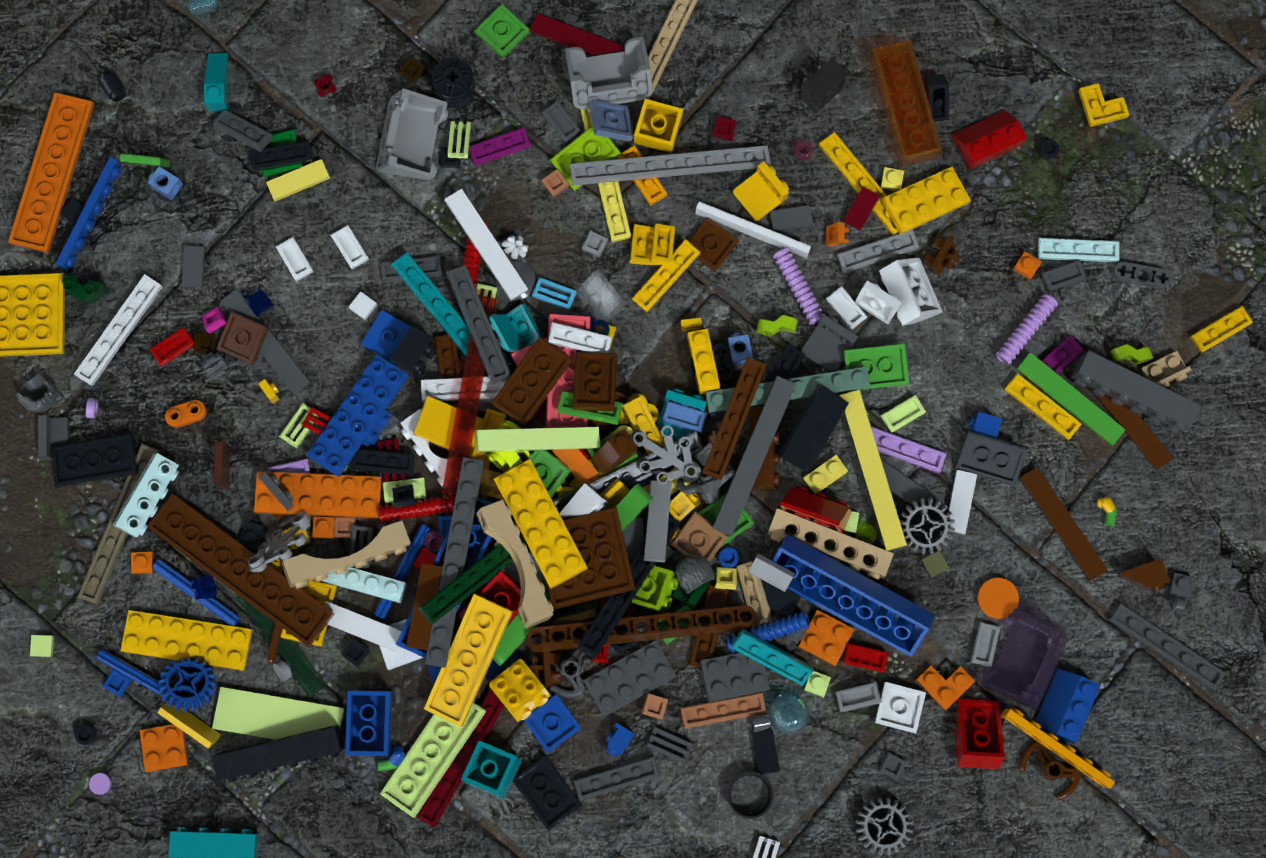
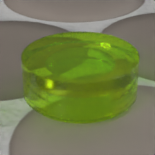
M869 524L859 526L855 533L856 539L868 544H872L877 536L875 528Z

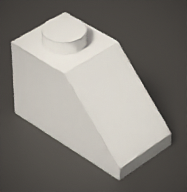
M584 483L560 512L562 519L567 520L606 510L609 502L592 487Z

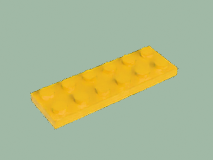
M531 459L494 478L551 589L588 569Z
M477 593L473 595L451 645L447 668H441L424 707L425 710L459 727H463L512 616V610Z
M128 610L121 652L179 661L180 657L187 661V658L190 656L193 662L196 658H199V664L206 661L207 665L245 671L253 630Z

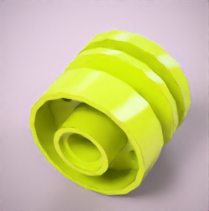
M504 421L501 428L498 429L521 428L513 422ZM534 450L484 452V454L497 468L505 473L522 464L521 459L527 460Z

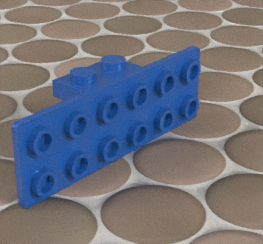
M375 355L307 456L337 477H340L361 445L363 444L370 448L378 440L381 430L389 424L392 414L386 409L409 377L408 374L379 355Z

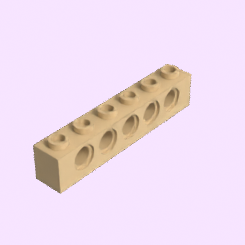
M777 508L767 533L771 535L770 539L782 543V540L787 535L785 527L793 526L796 529V534L791 537L839 563L848 565L850 569L858 573L860 570L866 572L868 577L875 580L883 579L886 576L894 553ZM812 533L815 536V542L808 543L805 540V534ZM832 541L835 545L834 550H826L824 542ZM845 548L853 550V558L844 556L843 551ZM864 556L872 557V566L864 564Z

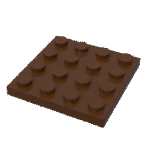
M617 507L563 520L588 569L552 589L548 585L554 610L636 590Z

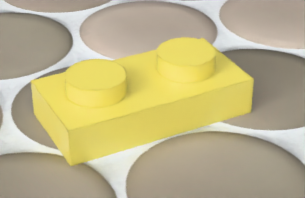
M835 455L805 476L803 481L811 492L816 495L845 475L848 470L838 456Z

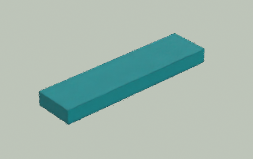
M744 629L740 631L731 644L732 649L801 686L805 684L814 671V668L809 664Z

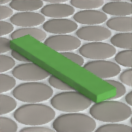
M1031 352L1028 353L1016 368L1109 445L1113 446L1124 433L1125 429Z

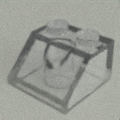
M599 269L595 270L579 288V299L585 306L589 305L591 307V314L597 321L601 320L605 324L623 310V299Z

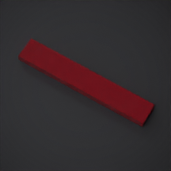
M539 13L536 14L530 28V33L568 48L580 47L589 56L625 51V46Z

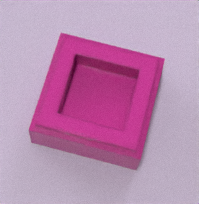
M219 306L202 316L205 329L209 334L226 324L223 310Z

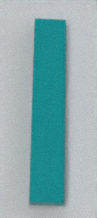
M408 252L392 262V268L463 354L468 358L477 351L465 321Z

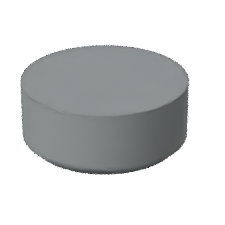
M279 660L273 664L275 673L282 681L292 677V672L285 661Z

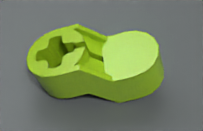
M785 315L780 316L775 321L760 319L758 320L756 332L769 337L774 336L779 331L795 333L798 320Z
M1126 344L1110 351L1114 362L1127 359L1131 363L1138 365L1153 359L1150 347L1136 350Z

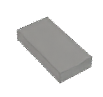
M760 554L756 556L748 571L784 592L795 573Z
M979 622L970 663L991 668L1001 627Z
M877 682L836 691L841 713L882 703Z

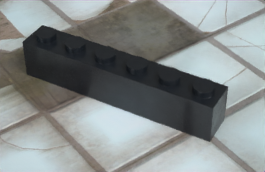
M337 724L219 752L211 758L217 782L224 780V783L236 781L237 777L243 775L245 778L257 776V772L264 770L265 773L277 771V767L285 766L288 769L298 766V762L306 761V764L319 761V757L326 756L327 759L339 756L344 746L339 725Z

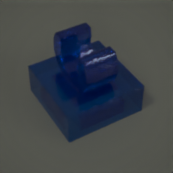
M213 576L192 578L191 584L195 600L216 598L217 590Z

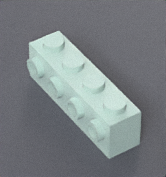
M153 453L112 525L133 537L142 536L148 526L145 524L149 516L153 517L158 509V506H156L159 499H163L168 492V488H166L170 480L173 482L179 471L176 469L179 465L158 453Z

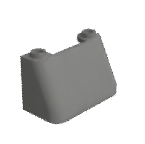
M644 37L629 39L625 43L624 52L586 57L585 51L580 47L565 49L572 98L576 108L588 109L592 99L621 104L645 100L652 95L651 69Z
M404 88L394 94L387 108L376 170L382 173L411 178L433 179L437 173L435 161H432L438 125L447 119L448 110L446 108L448 102Z

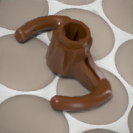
M1036 741L1029 745L1021 755L1018 770L1024 772L1031 754L1037 753L1041 762L1040 775L1048 781H1055L1062 777L1071 779L1068 787L1056 795V799L1061 801L1069 797L1079 785L1080 772L1075 768H1065L1063 764L1049 756L1045 746ZM1049 766L1053 768L1052 774L1049 773Z

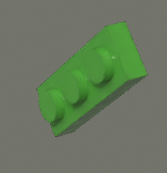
M562 391L558 413L616 425L619 424L623 403L615 402V411L573 410L574 393Z

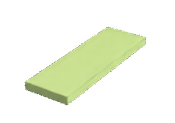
M220 687L212 729L269 739H278L337 724L341 732L345 708Z
M473 703L463 727H459L434 714L380 794L415 818L486 711Z

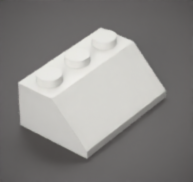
M920 258L896 260L879 270L882 282L886 286L888 293L896 296L902 302L897 310V317L902 326L915 324L943 312Z

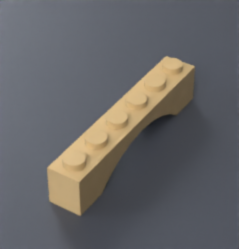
M501 500L480 508L476 515L484 533L503 545L516 564L521 584L518 612L525 628L549 620L553 616V606L544 595V585L537 579L536 567L533 562H530L527 556L528 549L519 538L520 531L518 526L512 522L509 506L505 505L504 501Z
M399 521L382 527L379 534L369 545L350 556L338 559H321L301 554L283 560L282 566L290 588L296 587V589L307 586L309 581L316 580V582L327 579L330 574L336 573V575L346 573L348 572L347 568L353 566L356 569L368 565V561L374 559L376 562L388 558V554H402L407 551L406 548H409L411 543L403 521Z

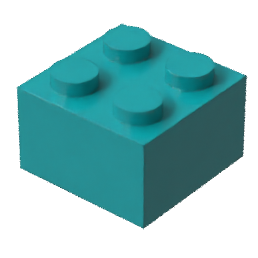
M478 741L461 780L467 785L504 800L522 761L513 754Z

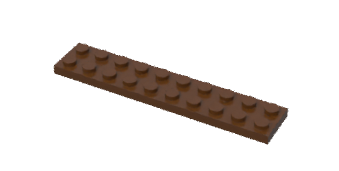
M174 494L169 497L147 526L309 648L335 615V613L301 588H290L287 578L269 564L261 572H251L248 561L255 554Z

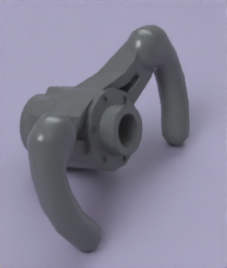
M728 463L722 480L702 473L697 479V484L688 486L684 485L682 478H679L677 480V488L685 494L699 492L705 503L717 502L721 496L720 486L729 478L734 477L736 468Z
M562 636V637H559V638H557V639H555V640H556V641H560V640H562L564 637ZM576 649L571 656L565 657L560 664L561 674L570 679L574 688L566 690L551 684L549 687L550 691L565 698L579 697L584 694L585 685L580 680L582 657L585 653ZM569 663H573L574 669L568 670L566 666Z

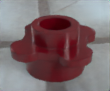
M331 75L322 76L314 81L320 97H325L326 94L337 91V87L333 85V77Z

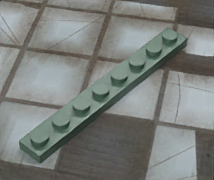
M867 367L786 379L796 384L790 400L811 397L817 384L824 386L833 393L870 387ZM774 381L759 384L751 406L765 404ZM735 388L706 392L708 413L726 411Z

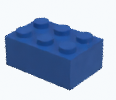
M347 691L345 755L391 756L392 692Z

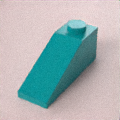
M228 53L208 54L204 81V104L208 111H223L224 109L229 111Z

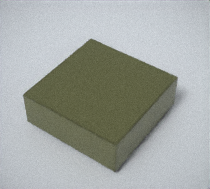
M940 551L921 560L930 578L949 569Z

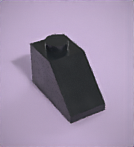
M945 75L924 76V96L928 121L949 120V83Z
M762 580L770 610L773 612L772 616L782 620V617L788 618V615H792L801 597L788 589L784 592Z

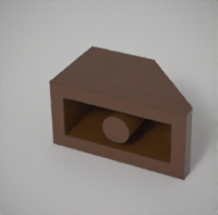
M623 430L608 440L592 457V461L604 476L637 454V445L627 431Z
M1162 558L1118 574L1119 578L1146 591L1153 589V592L1165 589L1164 584L1171 582Z

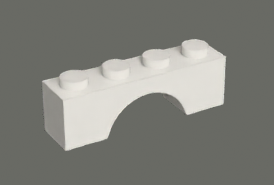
M419 409L400 423L403 427L400 431L407 440L410 438L413 440L415 445L412 447L419 456L423 454L427 459L425 465L431 473L436 471L439 475L437 481L442 488L447 487L451 491L458 486L462 464L457 457L444 459L436 456L430 450L429 441L412 435L421 413V409Z

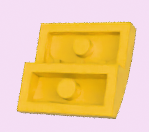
M655 223L654 227L634 224L629 263L641 265L671 264L675 226Z

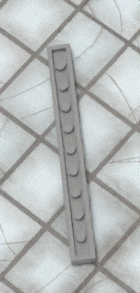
M768 146L574 163L570 164L572 186L754 169L762 162H765L767 165L771 163Z

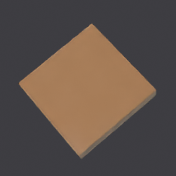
M695 511L671 545L687 557L692 554H698L706 557L710 562L729 535L713 529V523Z

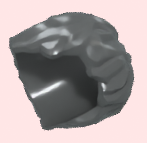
M42 373L34 375L16 391L19 402L28 411L34 413L47 411L56 402L58 395L57 387Z
M692 554L682 559L676 566V577L687 594H692L693 590L715 579L710 562L702 555Z

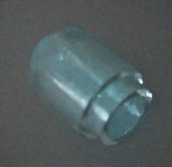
M187 0V5L192 16H200L215 12L216 7H218V1Z

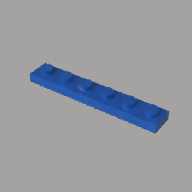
M109 157L56 262V265L62 270L68 272L70 267L72 268L75 265L76 256L79 250L83 249L88 232H91L94 228V220L97 214H100L103 210V202L106 196L111 194L112 185L121 174L122 165L112 157Z

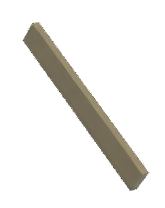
M141 444L136 456L138 475L128 476L77 596L78 598L97 605L99 604L128 535L112 524L153 453L161 455V450Z

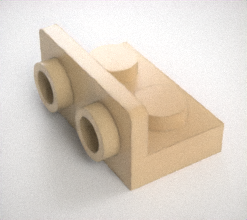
M1178 351L1140 369L1144 378L1165 388L1169 387V382L1176 380V382L1184 380L1188 377L1187 373L1192 370L1190 366L1186 368Z

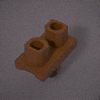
M948 236L947 239L937 237L933 248L939 251L938 255L927 254L924 263L933 270L934 275L940 277L944 268L950 270L952 265L959 266L961 262L957 258L959 251L955 250L956 244L953 242V237Z
M537 652L538 657L532 658V666H528L530 670L539 678L544 687L561 682L560 671L551 672L550 664L559 663V652Z

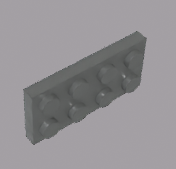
M657 640L583 681L604 718L677 676Z

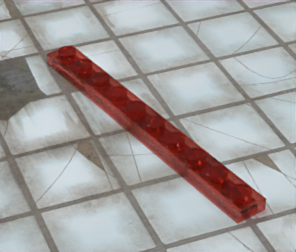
M478 295L489 323H491L489 316L495 314L497 299ZM471 333L468 340L441 492L454 496L457 494L463 457L469 458L485 371Z

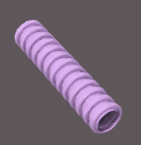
M789 248L781 249L774 254L773 258L777 260L776 264L780 265L779 269L783 271L782 275L786 276L785 280L789 282L788 286L792 287L791 291L795 293L794 297L798 298L797 302L801 304L800 308L804 309L803 313L806 314V319L810 320L809 324H817L825 314H822V308H819V303H816V297H813V292H810V286H807V281H804L805 277L801 275V270H798L799 266L795 265L796 261L792 259L793 255L789 254Z
M1043 294L1042 299H1039L1038 303L1035 304V308L1031 309V313H1028L1027 318L1023 319V323L1021 322L1019 327L1015 329L1016 332L1011 334L1012 337H1009L1007 339L1008 342H1005L1000 351L996 353L997 358L1001 362L1008 365L1012 363V360L1016 358L1015 355H1018L1020 353L1019 350L1024 348L1023 345L1025 346L1027 341H1030L1031 336H1034L1035 331H1038V326H1042V322H1045L1046 317L1050 316V312L1054 311V307L1058 306L1055 298L1051 295Z

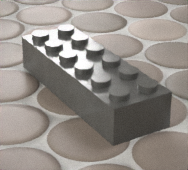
M1091 351L1086 352L1079 358L1070 377L1077 386L1092 388V392L1100 397H1104V395L1111 397L1112 403L1119 406L1125 404L1130 407L1129 411L1137 415L1143 414L1148 417L1149 421L1155 424L1162 423L1167 426V430L1173 433H1181L1190 429L1201 408V405Z

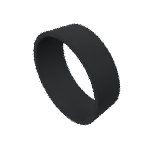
M747 771L737 775L731 781L727 791V799L731 809L736 814L744 818L753 819L764 815L770 809L774 799V792L771 783L765 776L757 772ZM744 776H754L761 779L768 789L767 804L761 811L755 814L740 812L731 801L732 786L738 779Z

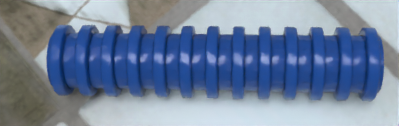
M801 611L800 614L794 613V616L788 615V618L782 617V620L776 619V622L770 621L769 624L764 623L763 626L758 625L757 628L752 627L751 630L746 629V631L767 642V640L772 641L773 638L778 639L779 636L784 637L785 634L790 635L791 632L796 633L797 630L803 631V628L809 629L810 622L806 612ZM733 633V636L727 635V644L733 653L736 650L731 648V644L738 636V633Z

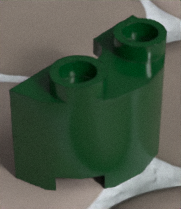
M63 275V288L80 303L93 304V302L104 297L108 291V288L103 283L88 280L83 285L81 281H78L77 277Z

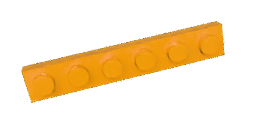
M1015 708L1012 710L1004 709L1001 717L1103 788L1111 789L1115 781L1109 778L1111 775L1101 768L1099 770L1094 768L1091 760L1084 756L1082 758L1075 754L1076 750L1069 745H1061L1057 742L1059 738L1050 732L1046 734L1041 731V726L1033 720L1028 722L1023 718L1024 714Z

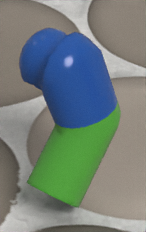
M400 746L394 747L389 759L377 761L378 770L396 769L405 758L404 749Z

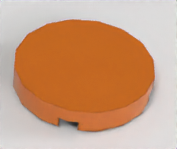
M999 577L989 579L978 590V607L989 618H1007L1018 607V590L1007 579Z

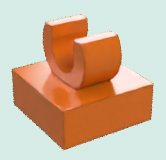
M836 222L826 226V246L834 247L849 242L848 239H845V233L849 232V229L845 228V223Z

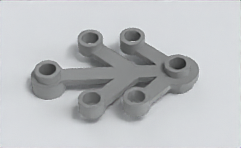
M664 426L660 430L661 436L664 437L666 451L648 440L646 434L641 430H635L630 434L637 447L643 446L662 458L650 462H640L639 470L642 473H648L652 469L669 465L679 469L669 473L659 472L656 475V481L659 484H666L669 480L683 478L688 482H693L699 478L701 469L697 463L692 461L689 448L691 445L690 439L688 437H681L678 440V446L682 449L683 462L676 456L672 438L674 430L671 426ZM665 428L670 429V435H664L663 431ZM640 434L642 436L641 442L635 440L636 435ZM683 439H686L688 442L686 447L681 445ZM643 463L648 464V470H642ZM688 468L694 469L693 475H688ZM661 474H664L666 476V480L664 482H661L659 480V476Z
M300 512L292 519L294 526L286 534L282 529L274 531L271 535L272 541L270 546L265 542L257 548L258 553L248 561L251 572L263 571L267 567V563L281 558L282 561L287 560L292 555L288 546L295 543L298 547L307 541L303 533H298L292 537L299 529L303 531L311 525L310 518L306 512Z

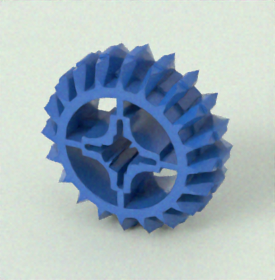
M190 656L187 658V661L180 657L179 663L172 660V667L165 666L166 672H161L160 678L162 679L158 681V685L161 687L159 694L163 695V701H168L167 706L169 708L175 705V711L183 707V712L185 713L187 708H191L195 712V706L198 705L202 709L204 707L203 702H210L209 696H214L215 694L213 689L216 688V683L214 682L216 676L212 674L213 669L211 667L207 668L206 661L199 664V658H196L193 662ZM186 671H191V672H195V673H193V674H188V673H186ZM177 675L179 682L175 684L174 688L170 689V683ZM204 680V688L198 694L196 687ZM184 681H185V683H186V682L191 683V688H190V686H188V687H186V685L184 686ZM181 695H188L189 698H184V697H180V696H181Z

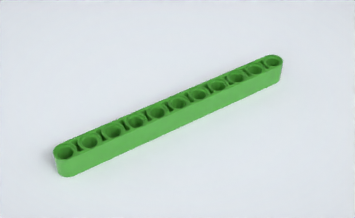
M638 483L616 506L622 531L629 526L653 499V496ZM546 583L544 585V595L551 602L548 584ZM518 614L506 627L492 660L501 666L528 637L529 631L536 628L539 624L525 628L521 616Z

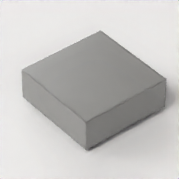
M590 230L582 250L600 258L608 238Z

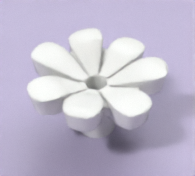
M509 236L508 240H504L502 246L505 247L504 252L507 254L512 253L511 257L513 259H517L518 254L521 257L526 256L528 246L523 244L521 236H516V238Z

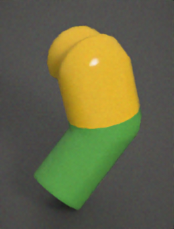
M1107 496L1100 497L1097 500V505L1106 511L1104 525L1115 526L1117 515L1115 504Z

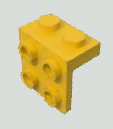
M765 162L758 165L755 174L733 190V195L755 221H759L770 213V211L788 199L789 187L786 182L780 181L776 176L775 169Z
M522 659L513 663L489 684L490 688L517 722L528 718L531 711L536 707L544 705L551 696Z

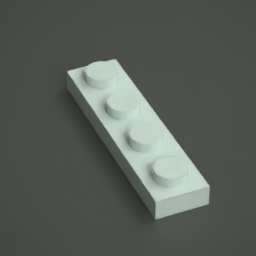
M351 567L347 568L348 572L341 575L333 573L323 580L325 583L397 603L402 602L407 586L405 582Z

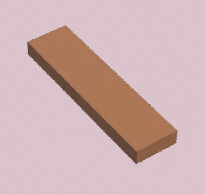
M763 692L680 708L684 729L767 713Z

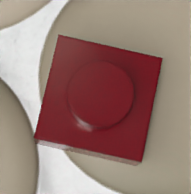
M717 116L713 138L732 142L737 121Z

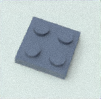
M592 99L589 103L594 135L631 142L634 134L628 106Z

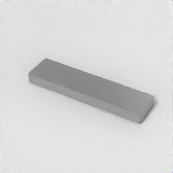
M912 229L901 235L899 233L837 254V259L843 274L918 250L919 245Z
M651 481L650 494L653 496V499L649 502L644 561L665 562L672 482L659 484L657 481Z

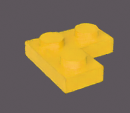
M1099 83L1082 87L1078 90L1089 127L1129 117L1124 97L1104 101Z

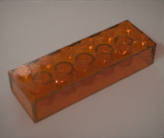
M911 40L873 48L870 54V61L900 168L939 159L942 148Z

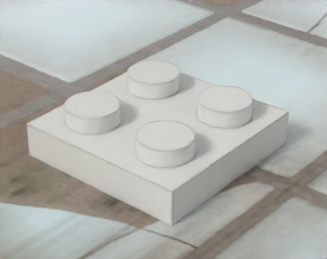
M868 280L855 301L858 306L886 324L890 323L902 303L896 296L886 293L877 284L871 283Z
M884 682L881 693L882 703L878 706L875 723L916 734L926 692Z

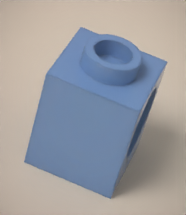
M158 167L149 176L148 184L151 188L171 201L183 186L179 178L161 167ZM168 179L166 185L160 186L162 180Z
M743 333L732 334L727 341L732 365L744 364L747 357L753 359L749 335H743ZM736 344H742L745 347V350L743 352H737L734 349V346Z

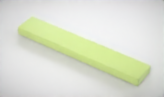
M599 427L477 430L476 444L477 452L600 448Z

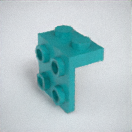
M525 304L519 305L507 314H492L489 316L492 329L497 332L501 346L508 352H516L535 343L538 337L544 339Z
M678 389L667 390L657 424L659 432L662 427L671 426L674 430L672 435L674 439L691 432V430L662 422L668 401L702 412L705 411L707 402L703 401L704 398L698 395L690 397L684 395V392ZM669 428L664 429V435H670Z

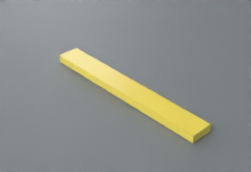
M590 108L580 109L585 131L593 126ZM618 181L598 183L611 242L630 239L631 233Z
M860 389L842 394L840 397L849 402L844 412L886 551L907 546Z

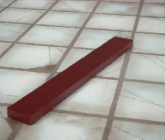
M491 688L480 705L486 713L416 817L436 828L461 784V778L478 741L485 742L505 707Z

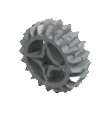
M921 498V505H918L916 500H914L913 505L915 508L912 509L907 505L906 509L909 511V514L906 512L901 513L906 520H899L900 524L905 525V527H901L902 531L907 533L904 534V538L910 539L907 542V546L909 547L912 543H915L913 550L917 551L918 547L921 546V553L923 554L925 553V547H929L930 553H933V546H936L937 550L940 551L941 546L939 544L941 542L945 546L948 545L945 537L948 539L953 538L951 534H948V531H955L954 527L949 526V524L955 523V520H948L952 512L944 513L947 505L939 508L940 500H937L935 505H932V498H929L928 504H925L924 498ZM927 509L938 512L943 520L931 519ZM921 510V521L914 525H909L912 516ZM925 515L929 523L932 522L934 524L930 526L929 536L925 528H921V525H924ZM944 526L942 535L933 541V530ZM911 531L923 532L927 542L916 539Z
M881 797L877 798L878 805L873 800H870L871 808L863 805L866 813L858 812V815L863 817V820L855 821L856 824H862V828L855 829L856 832H863V835L858 837L859 841L866 839L867 841L863 846L867 848L871 844L870 852L872 853L878 848V855H882L884 849L887 855H891V848H893L895 853H898L899 848L897 845L899 844L902 848H905L906 845L902 840L910 841L911 839L905 835L906 832H913V829L907 828V825L913 824V821H906L905 819L910 816V813L905 812L902 814L905 806L901 805L899 808H896L898 805L897 800H894L892 805H890V798L888 797L885 799V804H883ZM878 809H889L887 814L881 819L871 816ZM894 813L900 820V831L892 824ZM884 820H887L886 825L893 831L884 830L882 832V827L876 822L884 823ZM868 822L876 828L874 840L869 835ZM890 833L897 836L889 844H880L881 839L886 834Z

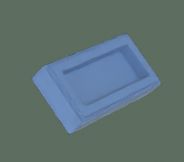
M668 401L662 422L701 433L707 413Z

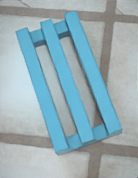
M539 277L532 297L570 311L577 291ZM544 284L554 289L571 294V296L567 297L557 292L540 287V285ZM538 291L562 299L564 301H567L568 303L566 304L561 301L544 296L542 294H539Z

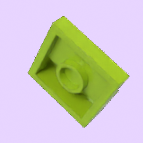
M654 566L632 603L664 614L665 610H669L672 604L671 592L676 590L679 583L676 573Z

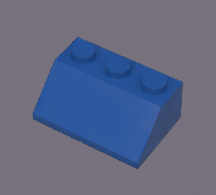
M1057 668L1034 722L1041 726L1040 730L1047 733L1050 732L1071 744L1077 743L1101 685L1083 676Z

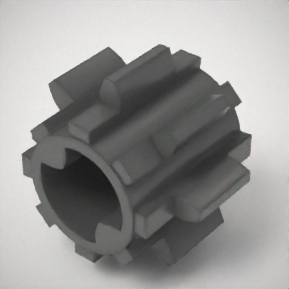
M210 352L204 356L205 360L201 364L210 378L214 376L219 378L225 374L224 370L228 366L218 352L215 354Z

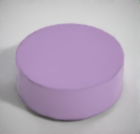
M88 398L86 417L95 419L98 411V400L96 398Z
M104 773L93 775L89 781L90 790L98 795L106 794L112 787L111 778Z

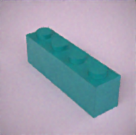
M177 827V831H170L168 858H258L259 834H253V829H241L240 833H232V829L219 828L218 833L211 832V828H198V832H190V827Z

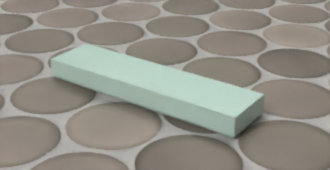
M1038 238L1037 259L1118 262L1119 241Z

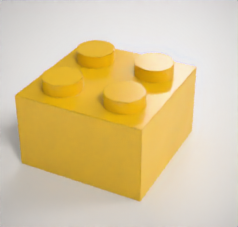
M645 99L635 130L634 143L673 153L683 118V109Z

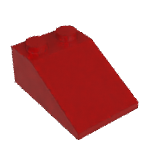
M958 699L956 731L957 767L1000 768L1005 758L1000 701Z

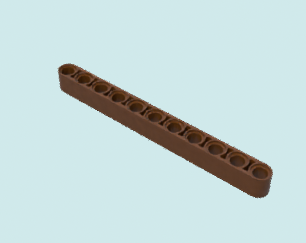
M743 605L621 618L605 645L750 629L754 624L755 611L752 607ZM748 615L750 620L744 621L740 616ZM727 617L730 621L723 623L720 621V618ZM706 619L709 624L702 625L699 623V620ZM593 621L533 628L528 633V646L534 652L577 648L582 638L578 639L573 635L577 632L585 635ZM685 621L688 623V626L680 627L678 623ZM660 623H664L668 626V628L661 630L657 627V625ZM641 625L645 626L647 630L640 632L636 628ZM617 628H624L626 632L618 634L615 630ZM560 634L564 638L556 641L553 639V636ZM534 637H541L543 639L540 643L532 641Z

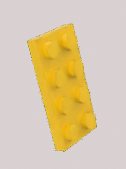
M952 166L884 197L882 202L901 235L969 204L971 199Z

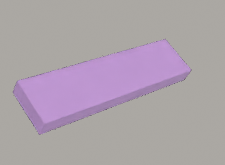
M871 427L878 452L938 474L940 473L946 453Z

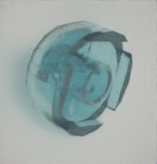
M795 693L777 695L768 707L771 726L782 734L800 732L809 720V708L806 701Z

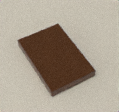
M576 352L573 410L615 411L617 353Z

